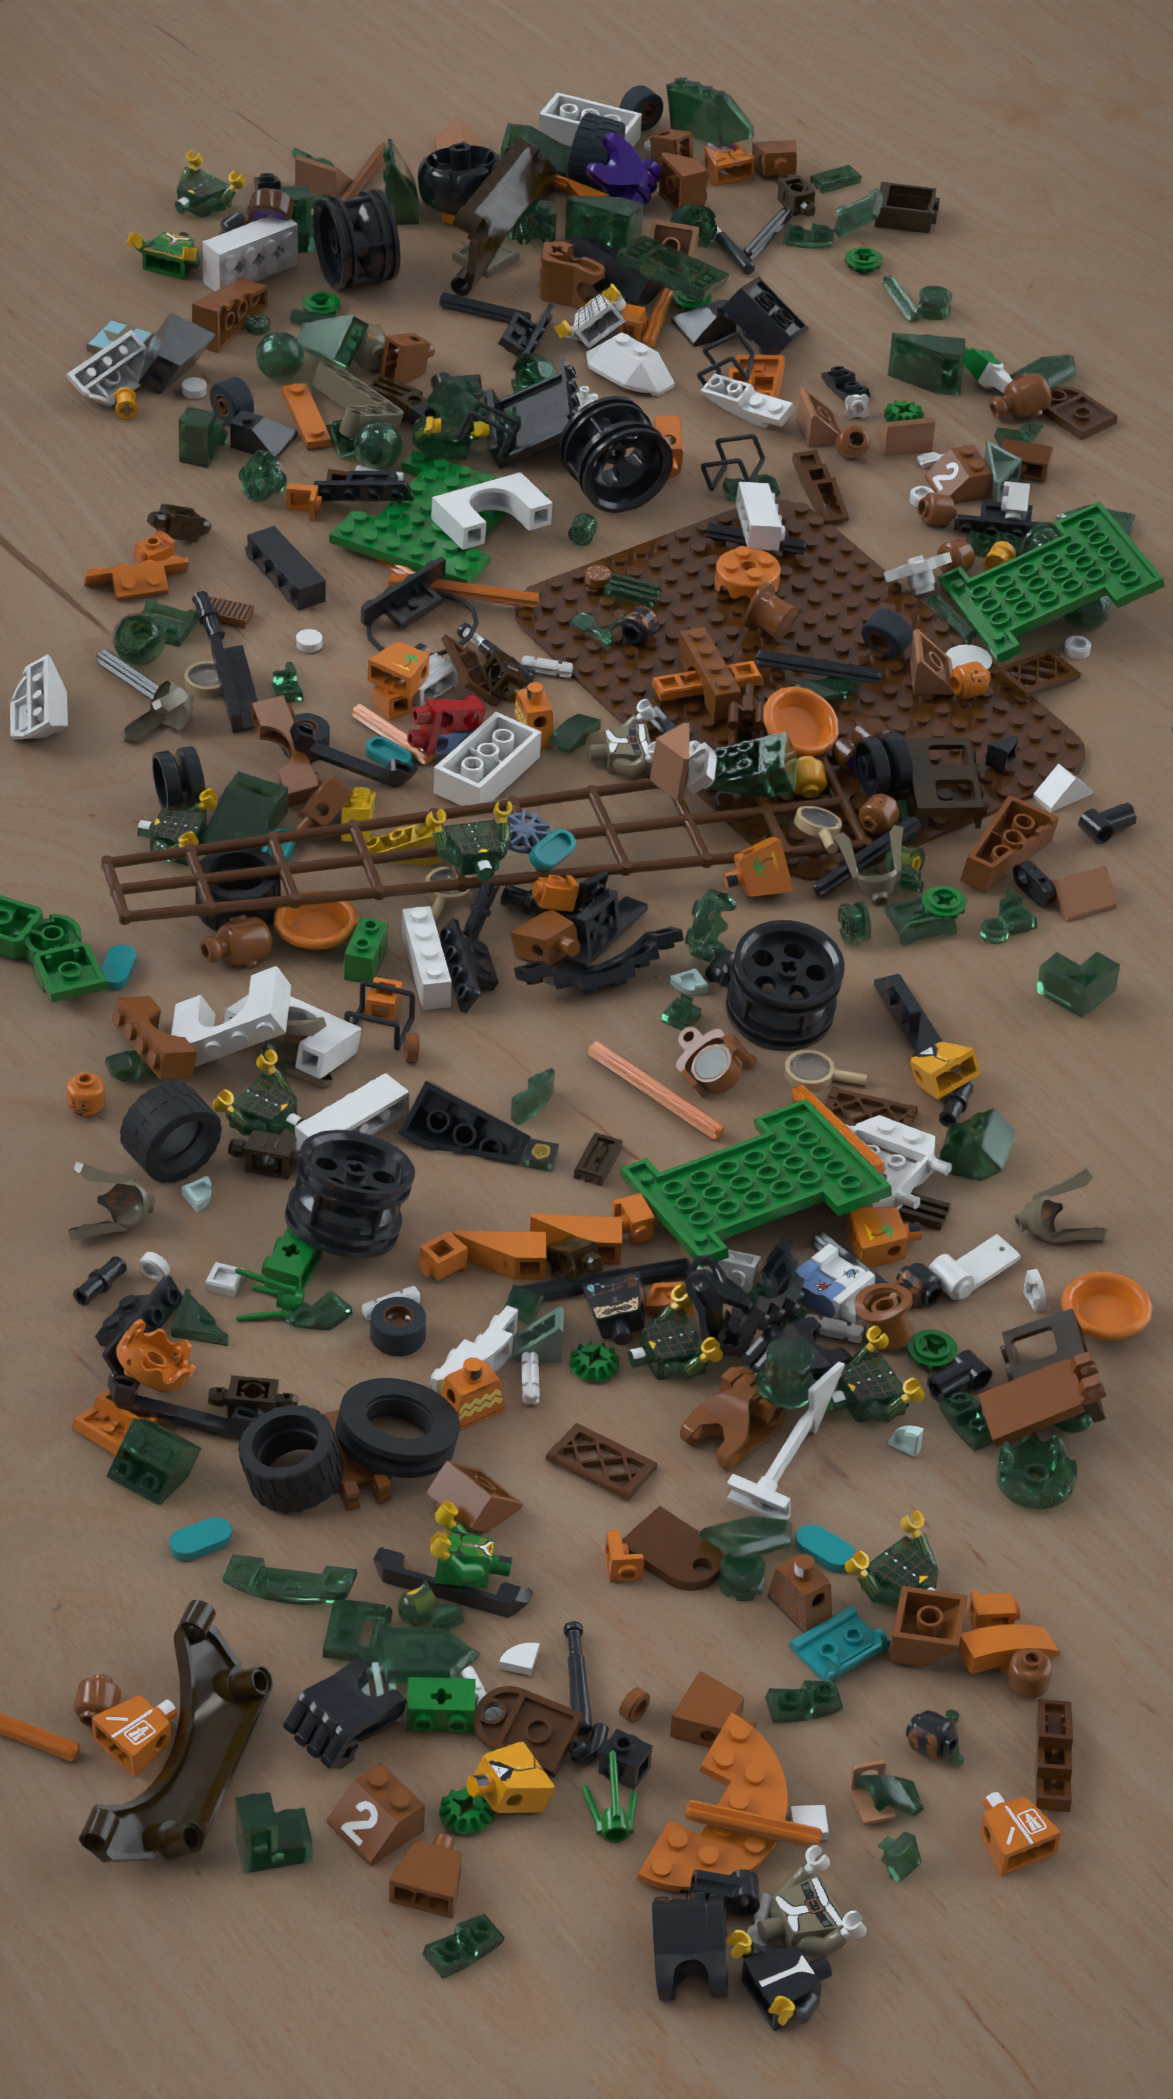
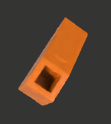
M530 1214V1232H546V1245L569 1236L595 1241L603 1264L620 1265L622 1217Z
M454 1230V1236L468 1248L469 1262L513 1279L545 1280L546 1232Z

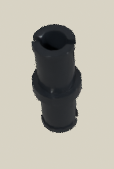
M205 591L197 592L193 595L192 601L199 613L198 620L205 627L209 641V636L220 634L221 640L224 639L225 632L218 620L219 613L217 609L213 608L208 593Z
M485 880L482 881L476 900L469 907L471 912L462 930L463 935L470 937L471 934L472 939H479L485 920L492 913L490 908L500 888L493 883L490 885Z
M971 1081L946 1096L945 1106L939 1114V1122L943 1126L954 1127L960 1114L966 1111L968 1098L974 1090L972 1089L974 1085Z
M113 1256L100 1269H94L89 1274L88 1280L73 1291L75 1300L80 1305L87 1306L100 1293L107 1292L112 1287V1282L127 1271L124 1260L118 1256Z

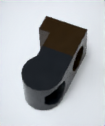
M413 390L398 398L397 407L404 411L402 423L407 420L415 426L419 433L426 428V423L421 424L417 421L418 419L426 420V417H433V419L441 418V426H443V417L440 411L417 391Z

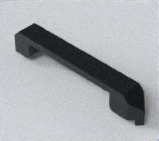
M300 720L295 721L289 730L296 751L393 788L403 785L418 770L415 764L410 767L408 763L397 759H391L386 768L317 743L315 742L314 727L300 723Z
M116 1371L109 1373L107 1386L114 1403L121 1409L241 1439L248 1425L263 1414L261 1409L257 1412L254 1409L237 1406L231 1419L140 1396L138 1395L140 1382L136 1379L123 1375L115 1376Z
M384 1547L377 1550L373 1559L383 1583L411 1591L423 1587L425 1595L431 1594L432 1591L436 1598L506 1618L515 1615L525 1607L533 1594L529 1587L525 1591L521 1586L506 1582L501 1583L496 1595L467 1586L434 1583L435 1577L404 1569L405 1556L403 1553L384 1549Z

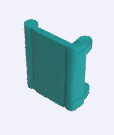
M849 1606L789 1642L792 1652L796 1653L798 1658L826 1685L837 1681L841 1676L884 1653L891 1645V1639L886 1636L885 1631L882 1628L873 1631L858 1616V1612L853 1606Z

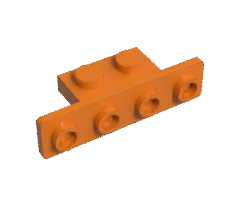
M172 556L164 561L145 560L136 565L122 563L108 569L95 567L85 572L84 586L113 583L116 601L168 594L169 588L166 575L187 572L189 561L187 557Z

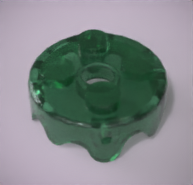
M709 889L701 900L695 901L692 909V916H694L692 928L688 929L685 938V944L689 945L691 957L711 963L713 956L726 949L718 941L720 934L728 929V924L721 917V912L733 911L737 906L736 901L728 897L729 893Z
M1027 1435L1013 1447L1007 1441L1003 1443L997 1462L996 1480L1001 1492L1009 1500L1026 1508L1048 1509L1064 1503L1071 1496L1077 1478V1460L1070 1459L1067 1456L1064 1442L1060 1437L1052 1436L1047 1441H1040L1033 1436ZM1038 1474L1042 1479L1036 1480L1028 1475Z

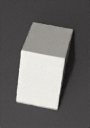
M1058 764L1036 790L1033 798L1051 813L1092 795L1093 790L1074 774Z

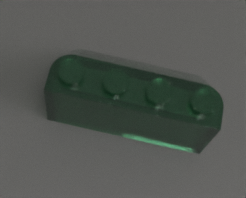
M687 77L676 78L675 82L666 84L671 129L692 132V137L719 147L754 136L753 124L726 91H718L713 89L712 86H704L700 82L690 81Z

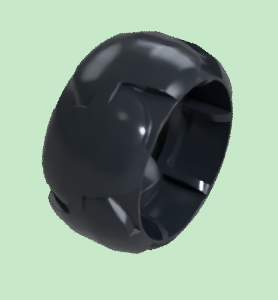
M456 143L450 147L432 152L422 159L418 168V190L422 201L436 211L457 214L503 158L492 149L466 143Z

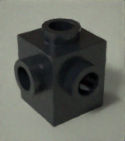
M616 1729L610 1739H604L598 1748V1773L610 1780L609 1753L610 1751H615L618 1783L635 1790L651 1768L653 1745L640 1740L633 1734H627Z

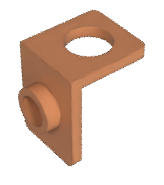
M884 1759L852 1766L849 1791L863 1825L895 1819L896 1814L884 1786L886 1770ZM868 1770L877 1771L869 1779L859 1778L862 1773Z

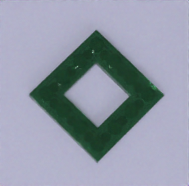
M645 235L620 250L615 261L621 263V267L629 271L637 270L643 273L642 276L651 281L659 280L665 283L664 286L673 291H683L688 298L695 301L705 299L723 286L730 275ZM658 258L662 260V264L653 261V259ZM671 268H680L683 270L684 274L677 272Z

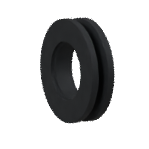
M396 1378L370 1379L351 1387L341 1400L335 1425L336 1439L342 1450L351 1459L374 1472L399 1478L424 1477L440 1471L446 1461H451L460 1432L458 1414L443 1396L421 1384ZM386 1416L402 1418L414 1423L426 1435L411 1439L393 1437L378 1430L371 1424L370 1420Z

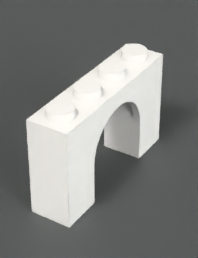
M520 472L432 497L431 519L464 550L485 544L486 521L477 512L484 510L507 512L513 515L530 531L551 525L553 503Z
M277 966L251 975L249 996L246 1004L236 1016L218 1026H214L216 1014L201 995L175 1004L171 1035L185 1037L196 1049L197 1055L194 1067L285 1034L291 984Z
M249 995L226 1009L224 1023L242 1010ZM290 996L287 1021L324 1017L327 1025L314 1036H309L299 1043L295 1068L321 1079L358 1053L362 1028Z

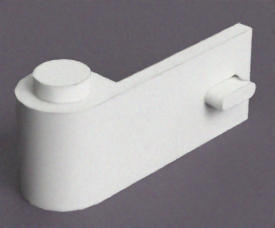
M996 1234L956 1261L948 1254L938 1256L930 1264L929 1269L941 1278L942 1291L951 1299L959 1300L965 1299L973 1290L1019 1261L1021 1255Z

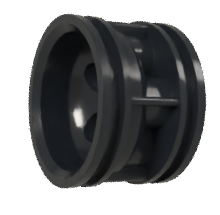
M381 189L361 191L357 197L347 201H342L337 196H331L328 199L320 198L316 201L313 212L315 246L322 272L332 289L341 290L344 287L351 288L354 285L370 282L379 283L384 280L390 281L397 278L401 261L398 228L390 202Z
M604 397L587 404L569 420L559 441V456L562 464L569 474L579 482L581 490L596 508L605 512L620 513L629 511L649 502L664 487L673 466V454L668 442L652 426L650 419L642 408L633 400L625 397ZM634 448L631 454L625 457L626 449ZM606 463L613 464L611 469L603 471Z
M774 920L759 924L747 931L736 947L732 967L733 975L730 979L726 995V1013L731 1024L750 1042L771 1050L794 1051L816 1044L826 1036L834 1020L837 996L841 989L845 971V962L839 947L823 931L799 921ZM771 984L774 991L767 993L759 986ZM797 991L801 993L804 998L791 999L789 995Z
M328 1130L308 1137L301 1146L296 1166L298 1177L295 1186L289 1193L288 1203L285 1208L284 1217L288 1228L306 1244L323 1252L341 1257L371 1258L392 1250L398 1241L399 1231L402 1226L401 1204L408 1199L415 1178V1168L412 1161L393 1144L366 1133L350 1130Z

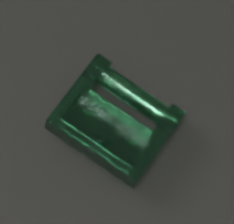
M878 188L870 191L869 195L847 206L842 205L836 209L838 217L834 232L838 238L878 219L883 202L882 193Z
M148 598L144 609L131 625V635L180 647L197 624L199 613L192 609L185 611L162 605L157 600ZM154 614H159V615H163V616L170 617V618H174V619H169V618H165V617L158 616V615H154Z
M922 897L886 905L885 914L899 934V939L903 946L911 945L913 941L933 936L957 934L955 919L949 917L946 921L943 917L935 919L933 914H926L925 908L921 906ZM938 921L941 922L940 924H935L913 930L910 929L912 927L921 926L929 923H934Z
M334 1598L323 1646V1658L345 1661L361 1658L370 1667L375 1662L382 1666L384 1658L382 1646L386 1627L391 1622L393 1615L391 1607L384 1604ZM365 1618L374 1621L369 1647L359 1646Z

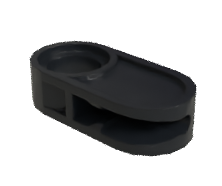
M1027 860L1013 867V878L1016 884L1038 906L1042 907L1056 900L1057 893L1054 884L1033 862Z

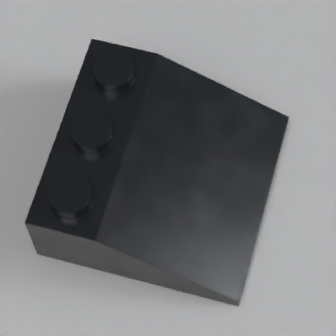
M760 277L742 286L722 307L725 311V317L742 329L741 332L749 341L753 340L759 346L758 350L762 355H781L810 329Z

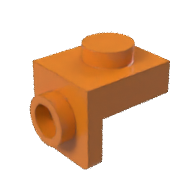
M288 482L286 487V509L309 511V520H315L317 511L321 512L323 500L322 496H318V485Z

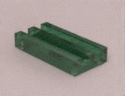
M845 165L811 175L810 183L812 185L815 184V188L820 189V192L824 194L861 183L862 176L850 165Z
M616 573L612 574V579H609L608 585L606 584L604 587V595L648 607H654L662 594V585Z

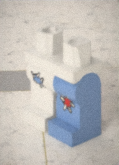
M828 1244L815 1254L811 1260L805 1262L795 1271L805 1279L801 1289L805 1294L800 1302L823 1316L859 1324L863 1320L855 1312V1298L861 1289L875 1284V1275L870 1271L866 1272L859 1266H853L838 1256L839 1249Z

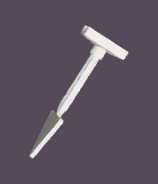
M836 1363L810 1387L809 1408L807 1412L799 1419L768 1472L760 1478L757 1484L732 1474L727 1482V1487L732 1489L727 1497V1501L784 1526L786 1525L791 1516L790 1498L775 1492L778 1488L777 1483L807 1433L816 1434L844 1369V1363Z

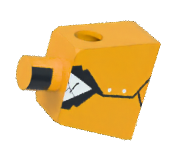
M939 1042L925 1051H916L910 1060L916 1084L935 1099L944 1097L981 1075L975 1050L971 1047Z
M518 1742L486 1753L482 1756L474 1775L468 1777L466 1782L469 1795L472 1797L483 1795L493 1811L497 1813L544 1812L556 1788L524 1742Z

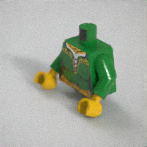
M133 232L129 233L127 245L133 246L142 253L143 270L185 280L190 268H198L201 264L197 248H194V240L186 232H181L179 235L162 232L155 239L147 242L143 240V235Z
M446 1500L436 1511L435 1520L438 1524L447 1526L448 1529L444 1528L443 1534L436 1532L429 1541L431 1554L438 1558L434 1583L485 1588L488 1586L490 1574L509 1577L512 1557L493 1554L495 1545L493 1539L468 1534L460 1522L456 1523L453 1520L458 1514V1509L452 1502Z

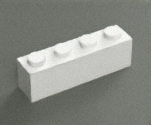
M738 482L736 509L747 547L779 551L780 541H784L785 526H781L782 516L778 515L775 493H771L769 483Z
M431 907L402 909V938L422 1010L451 1007V978Z
M386 1073L375 1080L369 1081L363 1087L347 1094L341 1100L325 1107L319 1113L295 1126L296 1149L298 1151L301 1150L303 1142L308 1137L322 1131L350 1130L369 1135L375 1134L409 1113V1091Z

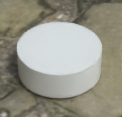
M188 378L182 382V394L189 399H200L207 394V383L201 378Z
M917 486L910 491L909 502L918 508L921 498H924L930 492H935L929 487Z
M313 629L302 630L296 635V647L305 653L317 652L322 648V634Z
M1071 636L1066 639L1064 652L1068 657L1084 659L1090 655L1091 642L1087 638Z
M146 1252L138 1262L140 1271L147 1278L156 1282H160L170 1272V1266L167 1261L154 1252Z

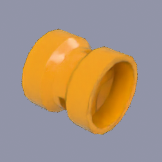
M1005 541L996 542L984 559L983 565L985 570L987 571L1015 558V548Z

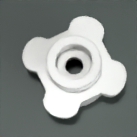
M866 394L861 396L849 395L845 399L847 409L845 416L848 419H853L854 417L866 418L869 415L867 410L869 397Z

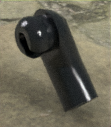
M596 1723L593 1725L590 1741L579 1740L578 1743L573 1741L569 1747L572 1759L578 1763H587L598 1758V1748L601 1742L608 1737V1726Z

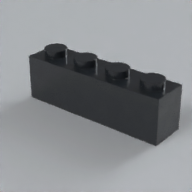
M275 526L247 535L245 551L248 559L257 565L260 572L268 577L276 589H279L287 602L291 603L298 611L326 602V580Z

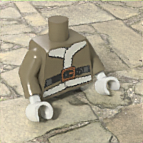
M643 699L637 704L636 708L639 714H633L625 723L618 727L606 729L604 731L603 744L589 745L590 761L605 760L607 771L611 775L650 777L656 741L650 742L647 724L642 722L643 720L650 721L655 717V710L648 699Z
M818 1845L808 1848L805 1854L808 1863L805 1866L801 1864L774 1894L771 1901L769 1918L758 1921L757 1929L763 1942L780 1938L785 1948L795 1946L800 1948L805 1955L827 1957L837 1949L844 1947V1944L849 1942L848 1937L852 1936L857 1939L864 1937L867 1928L861 1922L863 1917L858 1911H849L843 1917L820 1875H813L815 1870L824 1871L830 1865V1859L826 1854L818 1861H815L816 1857L822 1852Z

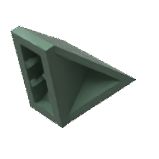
M987 440L984 461L993 473L990 499L992 502H998L1002 498L1004 482L1017 483L1020 480L1022 458Z
M559 1306L514 1335L513 1358L521 1361V1355L524 1352H536L539 1362L562 1363L564 1309Z

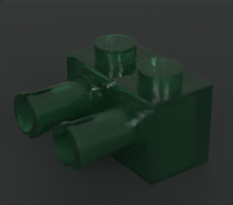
M547 200L533 202L516 222L508 234V239L517 240L521 245H523V240L525 245H527L532 239H541L544 243L547 242L546 238H548V242H553L556 238L557 217L554 202Z

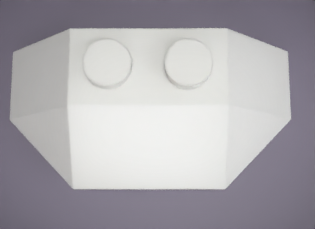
M130 330L67 373L66 377L81 395L111 408L116 404L114 393L119 388L129 387L135 391L142 386L138 382L148 348Z
M622 332L586 352L589 369L625 389L641 393H651L652 396L659 397L675 387V382L659 353Z
M47 654L25 667L23 671L24 677L19 682L10 702V737L13 740L47 738L54 733L61 732L68 726L67 690L51 657Z

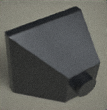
M727 299L705 304L671 318L672 324L693 347L718 341L736 332L737 324L731 323L724 315L725 311L722 307L728 301Z
M241 410L230 422V448L274 462L298 437V431L250 411Z

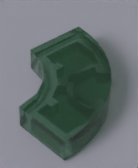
M828 677L820 680L803 679L800 686L801 688L812 690L828 702V700L836 698L843 700L851 696L860 688L862 682Z

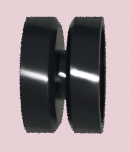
M898 731L882 733L878 738L876 736H868L857 739L853 751L854 766L859 784L868 797L875 794H886L888 790L898 792L910 788L913 780V764L903 735Z
M193 746L179 748L175 753V757L169 750L154 753L152 756L153 780L162 810H180L183 802L189 808L198 806L201 803L199 796L206 789L203 770L196 749Z

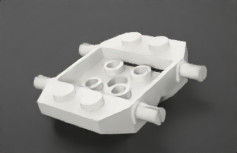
M880 1115L860 1122L856 1126L846 1125L885 1162L884 1167L886 1170L884 1173L879 1174L892 1188V1196L864 1207H895L899 1210L905 1205L916 1210L920 1205V1197L911 1195L913 1188L923 1184L934 1171L944 1175H948L951 1171V1163L944 1162L935 1157V1136ZM879 1147L895 1152L897 1154L891 1155L886 1152L880 1151ZM905 1157H908V1158H911V1159H913V1160H916L917 1162H916V1163L909 1162V1161H907V1160L905 1159Z

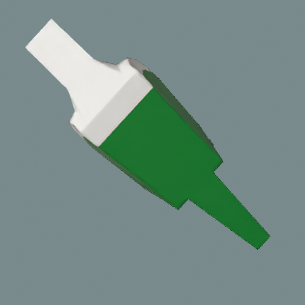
M955 339L953 344L965 359L963 364L979 384L989 390L995 387L1004 393L1007 384L1013 380L1004 370L1001 361L994 358V354L991 351L978 350L973 347L970 350L959 340Z

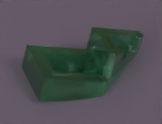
M1023 422L1020 430L997 427L994 437L1000 448L1003 439L1032 443L1041 433L1043 425Z
M860 1775L854 1780V1784L859 1790L863 1789L871 1793L874 1801L873 1806L879 1812L888 1805L914 1817L924 1810L914 1781L889 1775Z

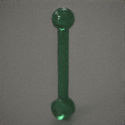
M622 613L621 618L609 627L600 628L599 636L609 637L610 632L621 624L622 619L628 613Z
M951 1709L946 1712L945 1717L951 1719L956 1725L959 1713ZM959 1743L951 1757V1763L955 1767H960L964 1763V1758L959 1751Z

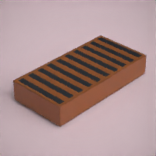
M209 596L213 608L217 609L219 613L218 620L220 623L246 628L254 613V605ZM196 609L195 618H198L199 613Z

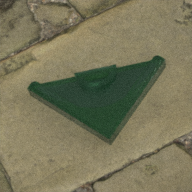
M185 1289L171 1328V1337L228 1346L229 1335L218 1327L216 1320L202 1304L200 1305L191 1295V1290Z

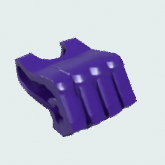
M607 133L602 140V145L609 151L610 159L608 165L605 167L601 163H589L585 172L606 194H609V198L614 203L640 214L645 204H648L651 200V193L653 194L657 189V183L663 175L662 168L655 161L642 160L633 146L621 136L615 133Z

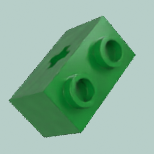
M360 918L345 952L344 980L359 983L363 980L373 982L388 949L387 922Z
M287 1228L284 1235L277 1238L271 1257L265 1258L261 1273L272 1280L296 1286L298 1289H305L323 1258V1251L306 1244Z
M408 1677L406 1730L420 1732H474L476 1679Z

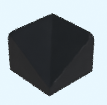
M1014 735L990 743L987 746L985 765L1001 772L1005 771L1016 758L1018 736Z

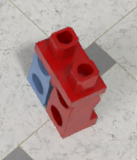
M476 695L466 696L465 700L438 699L435 701L434 698H426L424 706L413 707L412 720L415 725H421L420 729H410L408 731L407 742L413 748H423L427 755H435V753L450 754L483 724L486 708Z

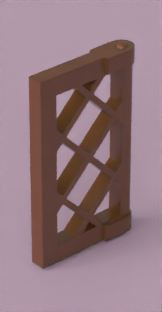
M445 634L441 640L464 687L483 698L489 705H499L500 700L498 696L491 693L479 670L481 665L476 652Z
M1048 649L1042 653L997 667L993 670L996 678L1009 685L1024 698L1077 680L1081 675L1078 670L1062 659L1061 655L1053 649ZM1034 665L1035 669L1028 668L1027 666ZM1039 667L1052 669L1053 673L1039 670ZM1057 671H1062L1064 674H1057ZM1010 672H1017V676L1010 674ZM1021 673L1035 676V679L1021 677ZM1039 677L1046 678L1048 680L1040 681Z
M835 1086L831 1087L825 1104L834 1114L840 1113L845 1119L840 1120L849 1126H856L861 1121L886 1113L891 1120L912 1127L918 1113V1106L856 1093ZM842 1098L851 1101L840 1104L837 1099ZM864 1104L880 1108L869 1111ZM858 1106L863 1113L861 1115L851 1118L845 1111ZM892 1111L905 1113L906 1115L897 1118Z
M575 1423L546 1455L547 1461L555 1463L627 1501L635 1495L637 1490L657 1469L656 1462L578 1423ZM580 1437L590 1443L576 1444L575 1441ZM600 1449H604L616 1456L603 1458ZM596 1451L598 1459L580 1460L578 1452ZM573 1452L576 1461H571L562 1455ZM622 1463L625 1471L608 1474L605 1465ZM627 1463H632L641 1469L639 1471H630ZM600 1466L603 1475H599L587 1469V1467ZM627 1480L628 1484L623 1487L613 1481Z

